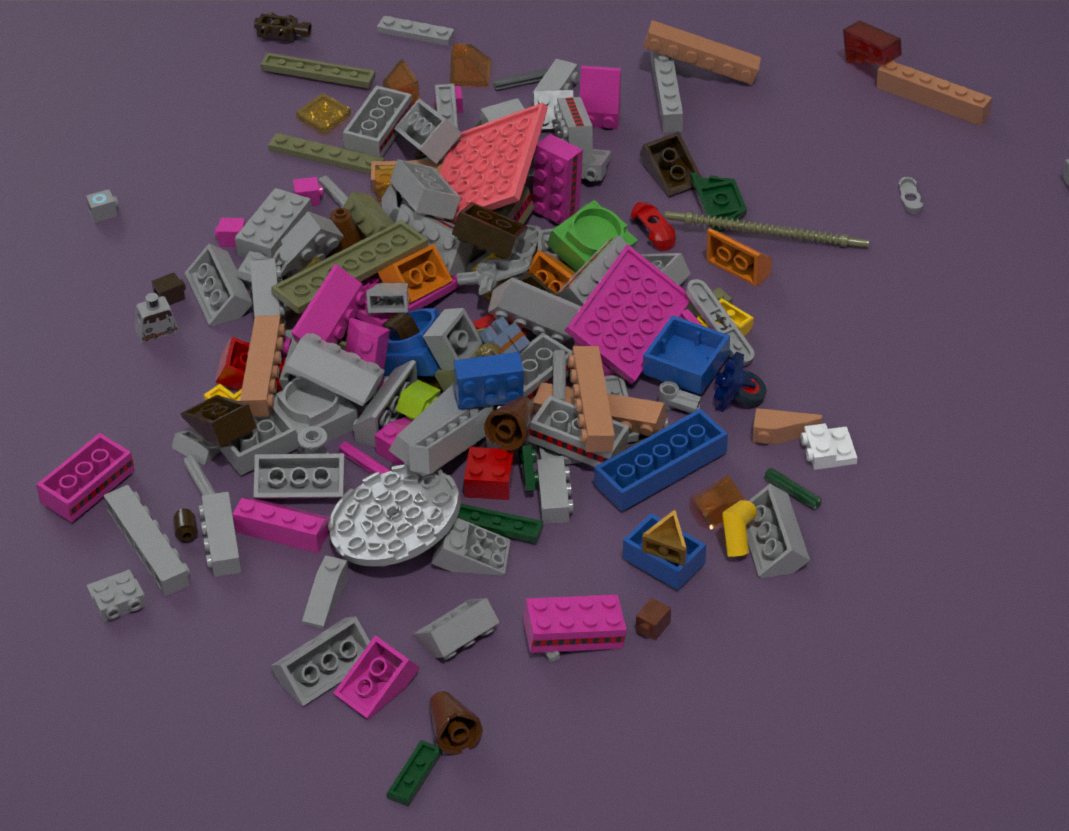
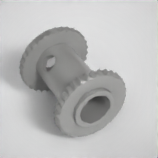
M309 426L299 432L297 442L302 448H305V451L301 454H329L322 447L328 440V434L323 428Z

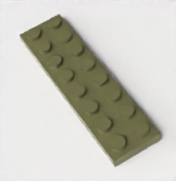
M401 220L272 286L271 293L296 313L300 314L306 310L334 264L340 266L361 282L378 273V271L428 247V239Z

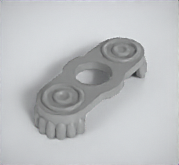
M904 177L899 180L901 202L904 204L906 212L914 215L919 214L922 211L923 203L920 202L921 196L916 189L917 181L912 177ZM912 195L916 197V200L909 201L905 197Z

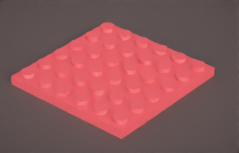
M544 103L462 132L459 141L447 151L439 173L461 197L453 220L445 218L446 221L452 224L455 223L459 212L471 202L494 210L520 200L548 110Z

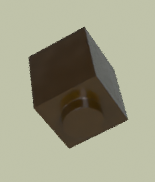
M174 272L151 281L153 293H156L158 297H165L169 306L185 300L184 290H186V285L183 279H179Z
M396 313L383 323L384 328L390 329L389 337L392 341L408 339L420 332L413 317L404 313Z

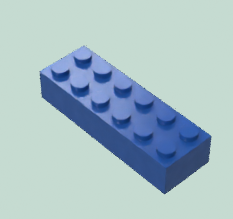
M698 409L594 467L595 486L622 512L727 453L728 433L705 412Z

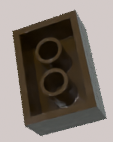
M471 202L459 212L451 235L456 236L461 242H469L476 245V248L479 250H488L500 259L509 260L521 248L528 226Z

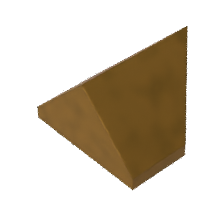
M674 509L644 532L642 535V552L685 566L687 547L676 510Z

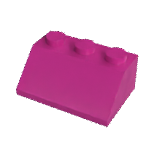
M350 318L345 351L355 353L360 356V359L367 362L376 363L384 370L390 329ZM383 377L380 381L377 390H379L382 387Z

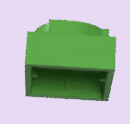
M593 200L551 231L547 245L577 272L607 240L620 235L633 249H635L638 240L626 230L628 225L615 213L603 208Z

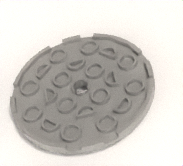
M407 464L393 466L392 471L383 474L376 472L363 479V484L355 490L349 489L334 507L328 529L335 550L349 562L362 566L381 567L403 562L425 552L448 534L459 514L461 505L459 490L452 477L444 474L440 468L431 475H420L419 472L410 471V466Z

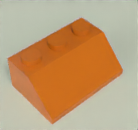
M710 228L707 230V262L756 287L771 274V257L721 232Z
M435 244L378 271L383 283H408L409 303L453 281Z
M541 250L537 251L528 269V274L533 273L556 294L575 274L573 270L556 257Z

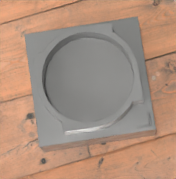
M302 376L293 379L285 386L283 391L274 394V405L296 429L297 436L306 427L318 426L323 428L328 434L326 442L328 443L353 431V423L358 419L357 409L347 398ZM298 443L297 450L300 453H303V451H305V448H302V446H300Z

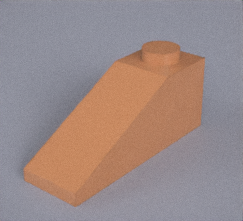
M756 408L753 442L775 445L800 439L801 433L804 432V426L822 424V415Z

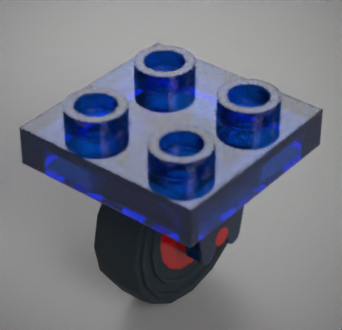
M736 352L731 359L729 358L726 361L723 372L717 374L715 379L717 389L714 394V400H716L715 409L724 412L731 400H736L744 406L753 407L760 404L765 398L767 389L763 380L756 374L743 370L744 354Z

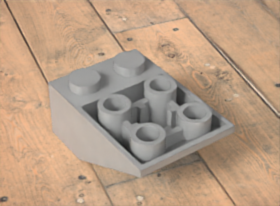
M457 518L448 534L435 544L432 564L451 572L504 576L510 539Z

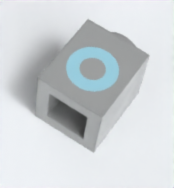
M109 189L86 195L88 210L94 223L117 217L116 208H119L117 197L112 196Z

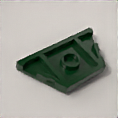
M691 173L690 179L705 217L710 215L712 218L714 216L719 218L721 216L722 219L727 217L728 220L733 218L734 221H737V219L746 215L747 208L735 179L719 178L709 175V178L697 177V173ZM709 225L710 229L722 232L724 230V227L718 229V226L712 228V225Z

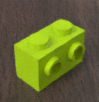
M417 380L401 392L396 411L406 415L408 419L414 420L439 397L441 390Z

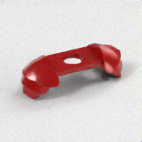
M637 202L633 206L630 217L632 219L639 218L651 232L648 239L652 241L653 246L657 247L659 251L669 250L674 247L676 241L674 228L664 219L654 205L647 202ZM653 217L659 219L657 223H650L647 220Z

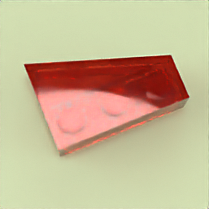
M860 20L843 29L846 63L853 61L858 64L869 62V64L886 65L902 55L901 38Z

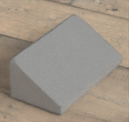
M190 430L178 432L174 435L172 449L187 457L190 455L194 456L197 462L202 465L209 463L220 452L218 446L208 443L203 437Z

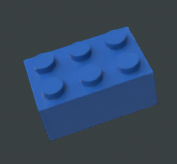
M519 352L454 360V392L458 410L505 404L519 396H524V370Z
M651 513L623 539V559L679 590L706 563V544L682 531L687 547L685 566L642 552V535L661 520V518Z

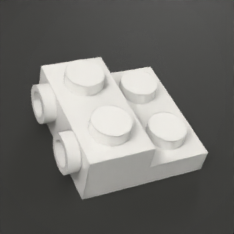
M826 423L804 426V432L801 433V443L803 446H806V458L808 462L811 461L814 470L857 464L858 458L847 426L827 429Z

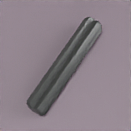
M545 68L494 79L495 90L540 82L548 69Z

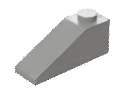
M325 555L317 571L302 624L321 629L325 628L349 580L347 560Z

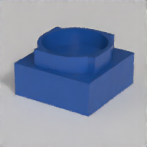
M437 308L413 310L405 314L413 317L420 332L400 341H392L389 337L384 376H390L395 368L411 360L416 361L417 376H433L440 368L423 338V335L440 314Z
M672 315L643 354V374L659 379L662 383L667 381L674 382L678 385L679 390L688 393L695 392L701 395L717 375L720 367L730 354V335Z

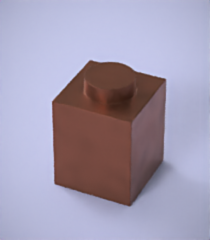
M650 598L636 615V631L655 641L671 623V607L653 598Z

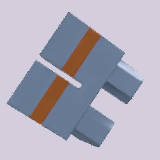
M503 316L496 319L489 327L479 333L485 342L480 348L485 351L489 348L495 355L519 352L530 343L515 322L509 325Z

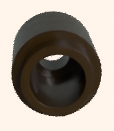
M179 509L173 517L175 536L180 541H191L198 534L196 517L189 509Z

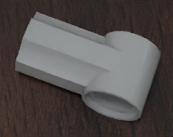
M667 381L660 385L658 402L664 403L666 410L677 408L693 413L700 409L702 397L679 390L676 383Z

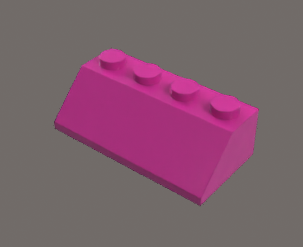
M334 264L291 332L296 343L298 344L305 334L313 333L328 343L337 344L339 339L344 336L345 330L349 325V319L355 318L356 312L366 301L367 294L362 283L340 266Z
M241 498L232 514L235 532L315 553H319L330 533L328 525L331 518L328 516L261 499Z

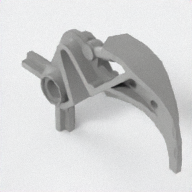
M526 225L528 229L522 246L509 260L488 258L479 263L476 271L457 273V283L459 286L478 283L480 286L479 295H482L498 287L500 280L508 277L521 278L527 275L536 249L537 251L546 252V245L540 227Z

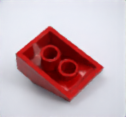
M233 336L230 338L222 351L215 380L216 383L234 390L242 389L250 343ZM281 357V364H278L279 378H275L277 383L276 393L283 391L279 379L286 360L284 357Z

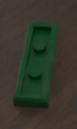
M420 740L387 791V799L409 807L443 754L441 748Z

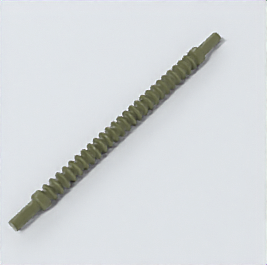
M665 211L664 219L683 221L688 225L695 223V226L697 224L703 226L705 224L706 227L712 225V228L718 226V229L724 227V230L729 228L730 231L732 229H735V231L740 229L741 232H744V230L747 233L753 231V234L759 232V235L764 233L765 236L770 234L771 237L775 234L776 237H779V235L782 238L788 236V239L794 237V240L799 238L800 241L805 239L806 242L810 239L811 242H814V240L817 243L822 241L823 244L829 242V245L834 243L835 246L840 244L841 247L850 245L868 248L869 240L852 238L847 234L839 236L838 233L833 235L832 232L827 234L826 231L822 234L821 231L816 233L815 230L810 232L809 229L804 231L803 228L798 230L797 227L792 229L791 226L789 228H786V226L781 228L780 225L775 227L774 224L769 226L768 223L763 225L762 222L757 224L756 221L754 223H751V221L746 223L745 220L740 222L739 219L734 221L733 218L728 220L727 217L722 219L721 216L719 218H716V216L712 218L710 215L705 217L704 214L699 216V213L693 215V212H686L685 214Z

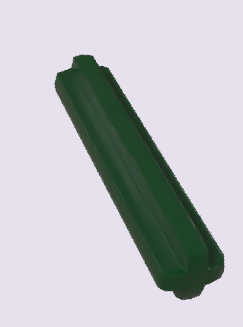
M769 468L765 472L764 478L809 507L817 509L821 505L822 499L775 469Z

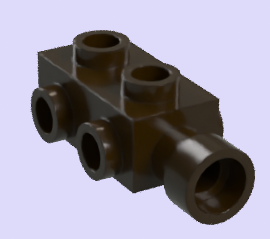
M273 12L261 13L260 17H256L254 20L257 37L294 41L297 34L301 35V37L309 38L312 32V24L310 22L298 23V18L292 15L278 16Z

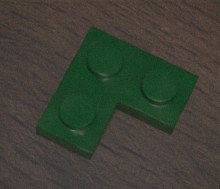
M521 445L518 448L519 468H522L524 490H536L535 485L539 484L538 472H534L533 463L537 462L536 450L532 449L531 445Z

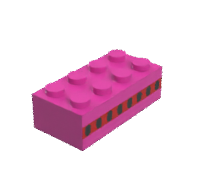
M549 134L537 143L534 161V209L532 211L561 224L579 210L583 149L552 134Z
M99 433L36 484L40 503L68 521L73 522L135 471L132 453Z
M618 595L526 598L523 621L530 653L623 649L626 625Z

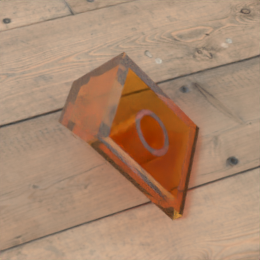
M453 44L450 84H454V86L489 87L492 60L472 44Z
M399 60L383 80V87L412 94L413 106L419 99L418 80L405 61Z
M729 475L722 477L690 496L691 501L710 529L723 523L722 513L738 501L745 500Z

